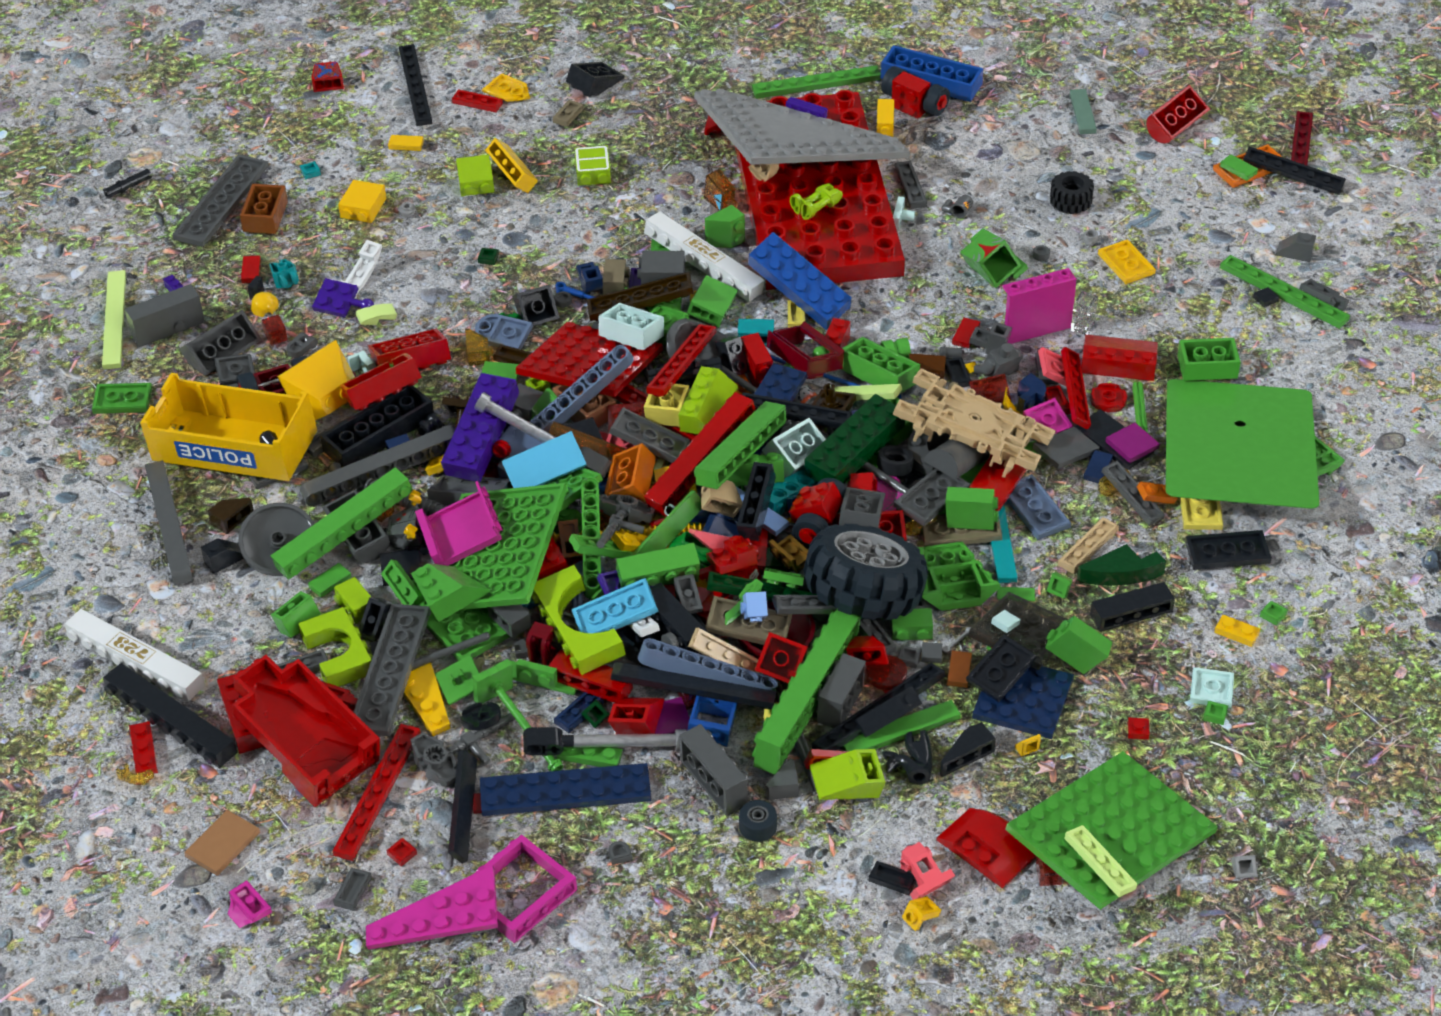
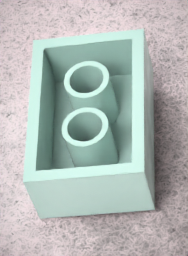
M618 303L599 316V336L644 350L664 336V317Z
M807 418L773 438L762 449V452L765 455L770 452L781 454L784 461V478L805 468L804 459L826 439L812 420Z

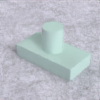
M898 196L893 214L897 232H899L902 220L914 221L915 211L904 210L905 197Z

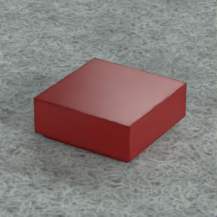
M401 838L386 850L387 855L401 867L417 855V849L404 838Z

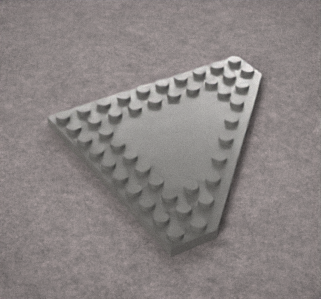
M702 89L694 93V98L751 165L901 159L910 157V151L896 137L817 117L810 113L724 89H716V91Z

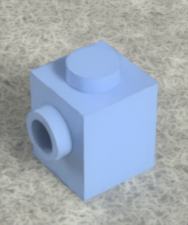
M748 592L743 595L740 611L741 614H744V620L750 619L751 623L762 622V619L768 616L766 592Z

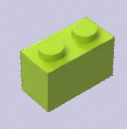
M353 577L334 587V600L338 606L344 607L347 614H351L353 621L357 624L362 621L369 597L371 596L360 582Z

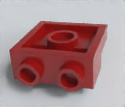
M732 536L728 540L723 541L724 548H716L712 552L706 553L707 561L720 574L758 564L757 556H759L757 546L751 545L750 539H744L742 536Z

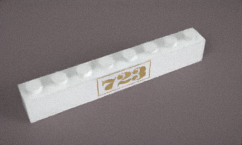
M659 211L646 219L644 229L646 235L670 251H685V260L708 276L738 289L737 295L750 302L763 293L765 283L763 278Z
M82 609L64 623L67 631L66 635L70 640L79 642L86 649H92L101 657L112 660L116 665L124 664L147 681L157 684L162 690L170 691L177 698H182L189 702L205 686L201 672Z

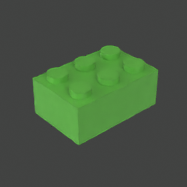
M1234 338L1179 340L1177 357L1183 381L1238 378L1241 362Z

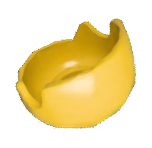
M259 292L252 298L251 312L259 317H264L266 313H271L272 315L278 309L279 300L270 292Z

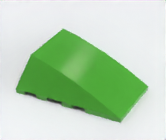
M963 542L924 547L928 578L922 598L939 610L946 611L981 606L1000 588V583L992 579V574L983 569V564L979 560L976 561L974 554Z

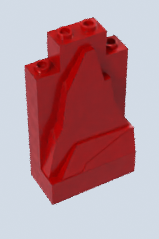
M264 655L254 660L246 669L238 671L233 677L234 689L242 696L233 704L234 717L282 764L284 775L314 807H317L380 760V738L299 659L293 663H288L282 670L272 659Z

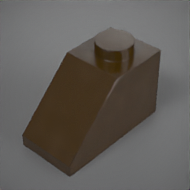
M250 498L221 500L208 510L210 524L228 534L254 511L252 500Z

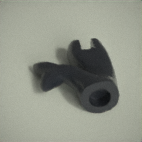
M920 730V741H914L912 731L907 732L905 735V747L912 759L904 754L882 751V755L887 761V773L902 766L911 783L920 785L930 780L932 773V749L926 730Z

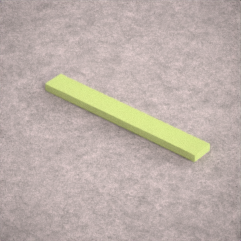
M125 270L108 272L102 357L103 370L121 368L126 291Z

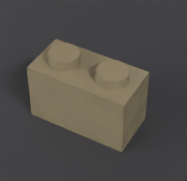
M605 259L603 295L628 287V278L626 277L630 276V267H626L625 259Z

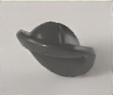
M686 318L673 323L666 336V348L669 358L674 355L699 324H706ZM716 330V334L699 353L698 357L706 360L718 358L715 342L727 337Z

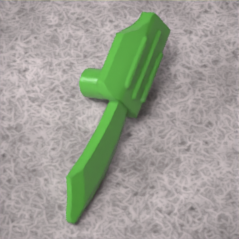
M755 579L745 586L739 594L741 600L725 613L726 626L741 614L740 603L743 602V595L745 593L761 592L763 586L761 581Z

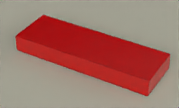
M458 89L452 97V103L497 113L503 104V99Z

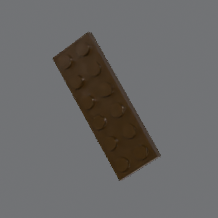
M690 272L587 299L590 321H599L601 314L618 303L639 309L646 306L652 307L661 302H670L680 297H688L694 294Z

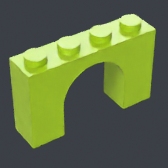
M344 607L298 623L301 638L307 649L332 641L344 642L350 646L341 656L319 663L323 681L338 687L366 677L373 658L372 653L368 654L367 652L368 647L365 640L361 641L360 639L361 634L358 627L353 626L354 621L351 614H347Z

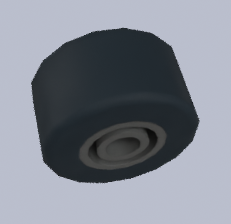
M754 800L743 805L739 812V829L741 834L746 839L756 842L766 841L773 837L777 830V812L772 804L764 800Z

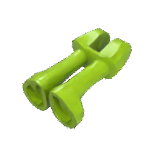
M830 183L817 187L815 192L805 199L798 193L790 197V204L797 215L801 214L802 218L807 220L812 218L824 206L829 208L835 206L841 200L843 193L836 188L834 189Z

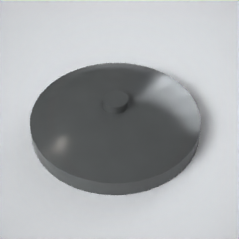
M288 503L263 505L250 513L241 525L238 537L241 554L246 563L254 570L265 575L283 576L275 567L270 555L313 526L314 522L304 510Z

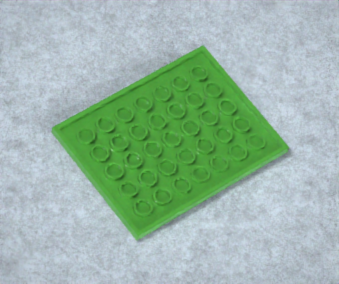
M565 483L488 491L489 498L494 506L492 509L495 510L498 516L497 520L503 529L500 531L502 540L449 566L457 568L490 589L491 592L461 610L529 604L568 489ZM476 492L461 494V497H460L459 500H461V499H463V498H465V497H467V496H470V495H472V494H474V493H476ZM424 598L420 606H428Z
M1122 751L1007 823L1005 830L1101 910L1119 897L1064 839L1066 832L1083 825L1138 885L1216 833L1218 826Z

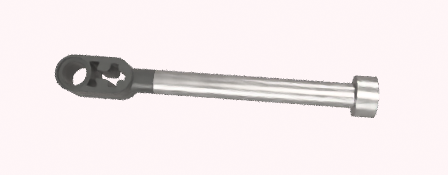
M484 392L474 409L481 413L484 411L491 413L542 443L556 438L491 401L492 397ZM581 447V453L587 464L583 468L600 473L604 480L612 462L588 447Z

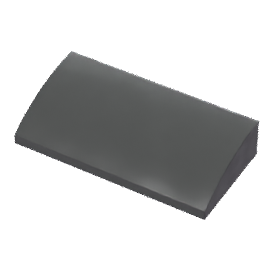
M442 475L427 490L428 499L445 504L446 506L459 501L461 494L478 492L475 481ZM482 477L481 482H479L481 488L485 486L487 491L511 488L509 478Z

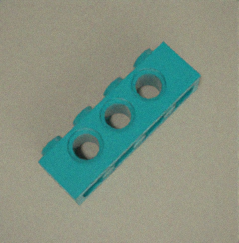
M805 468L784 478V482L774 484L768 508L779 515L788 511L787 498L798 494L803 487L816 486L818 482L805 475Z

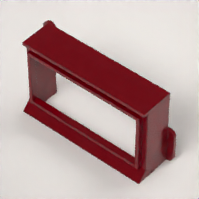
M805 321L799 326L773 332L768 331L766 347L795 369L807 372L806 379L823 377V373L843 369L845 350ZM806 334L831 353L810 357L794 344L805 341Z

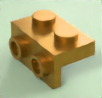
M791 534L778 544L773 539L769 541L772 547L770 550L772 555L776 559L780 558L787 569L791 568L798 573L804 568L808 549Z

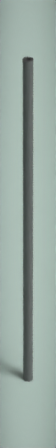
M722 365L724 374L752 394L756 392L757 388ZM819 430L825 437V439L829 437L827 434ZM868 461L862 466L900 493L904 494L909 490Z

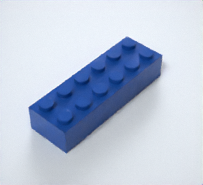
M895 45L892 46L881 62V79H883L890 67L897 66L909 74L930 82V87L938 84L947 88L950 91V97L971 102L983 84L984 68Z
M774 232L749 254L748 265L825 330L829 328L833 318L839 319L850 308L852 297Z

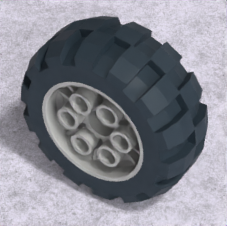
M847 523L844 526L837 524L827 526L825 530H821L810 542L803 570L807 587L812 594L818 595V600L828 606L832 605L838 608V611L843 613L855 614L862 618L873 620L876 618H883L885 620L897 619L899 615L906 616L911 613L922 599L928 578L925 557L920 554V549L914 544L904 541V538L899 535L882 531L880 528Z

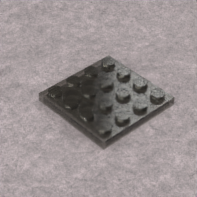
M1008 592L969 630L968 636L993 647L1005 634L1036 654L1037 659L1030 667L1039 670L1054 655L1046 649L1048 633L1052 629H1057L1064 620L1068 619ZM1003 610L1020 619V624L1008 633L991 624L992 618Z

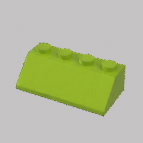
M701 366L678 414L680 431L699 434L704 425L725 404L726 400L734 392H737L738 385L720 369Z

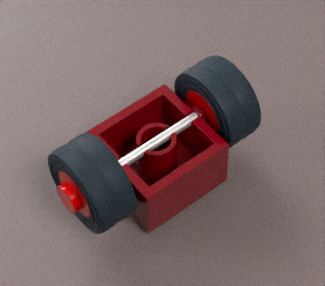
M307 356L292 359V367L306 359ZM287 363L254 374L252 372L240 374L237 376L238 388L286 394L277 376L290 369V366Z

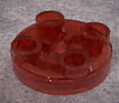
M887 655L889 660L887 665H867L866 669L867 682L883 690L885 693L907 679L906 664L898 657Z

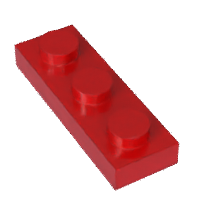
M150 721L129 725L137 777L158 773Z

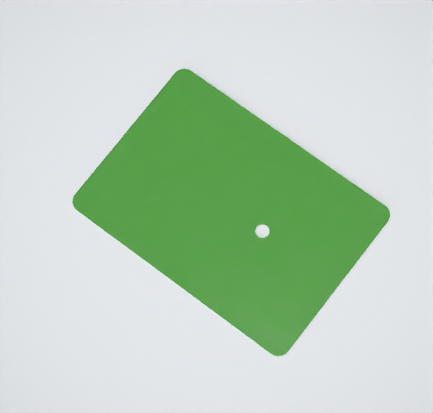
M1181 379L1169 380L1167 382L1166 493L1172 497L1310 509L1317 508L1319 506V489L1311 392L1293 388L1193 380L1183 381ZM1242 421L1246 425L1240 427L1235 425V422Z

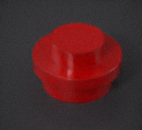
M497 440L493 445V453L498 458L507 457L511 453V446L504 440Z

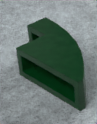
M1126 544L1079 566L1077 580L1080 583L1105 586L1141 583L1164 575L1166 560L1157 551L1140 558Z

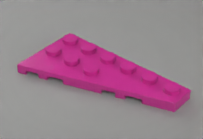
M493 865L367 925L366 947L370 950L498 928L495 869Z

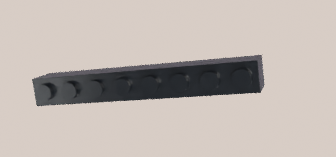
M120 663L103 677L105 691L110 696L114 695L123 705L130 706L136 714L146 717L152 725L156 724L165 734L173 736L179 744L186 745L194 754L202 756L208 764L221 768L237 754L235 741L124 664Z

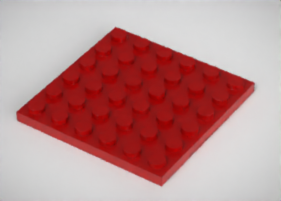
M566 322L516 367V374L570 387L612 349L623 344L599 336V329L577 325L574 322ZM655 342L644 350L624 345L632 353L633 363L601 390L599 394L615 397L663 351V344Z

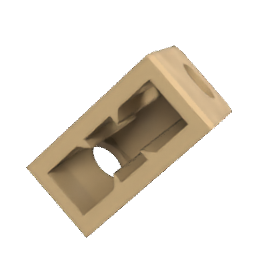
M726 480L718 489L704 486L701 489L702 510L734 518L742 507L743 502L732 481Z

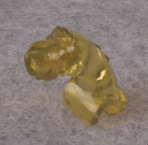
M937 516L926 525L936 522ZM912 520L905 524L906 535L918 536L920 534L919 531L924 526Z
M127 763L123 765V770L116 769L118 779L129 784L147 785L149 780L154 778L152 770H146L137 774L131 773Z

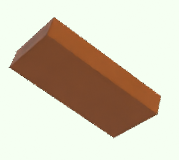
M952 650L947 686L968 687L966 677L970 673L972 653Z

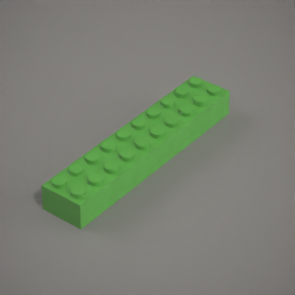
M838 608L835 612H831L828 624L823 625L820 637L815 638L812 650L807 651L804 663L799 664L796 676L791 677L788 689L783 690L780 702L774 704L770 718L767 717L765 719L762 731H758L755 736L754 743H756V746L752 753V757H755L754 767L774 775L781 769L814 714L818 704V700H816L817 693L820 688H824L827 675L832 674L835 661L840 660L843 653L847 654V646L854 637L858 636L861 616L838 611Z

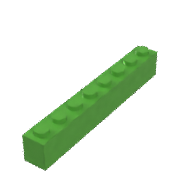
M765 401L758 407L756 411L695 467L696 485L718 489L786 423V405Z
M396 467L270 555L275 567L290 580L400 500L407 497L412 491L409 479Z

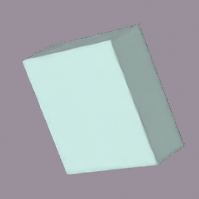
M1003 610L992 618L991 624L1008 633L1020 624V619Z

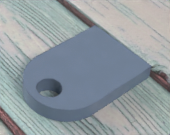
M490 314L478 320L475 325V333L478 341L482 344L497 348L500 345H505L521 350L533 328L532 322L512 317ZM484 326H488V327H489V328H487V329H481V328L484 327Z

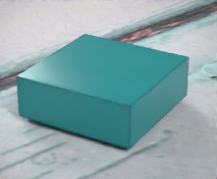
M316 161L300 165V171L305 180L321 175V170Z

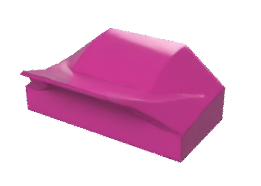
M248 881L229 891L231 902L227 914L239 928L249 923H254L272 913L271 907Z

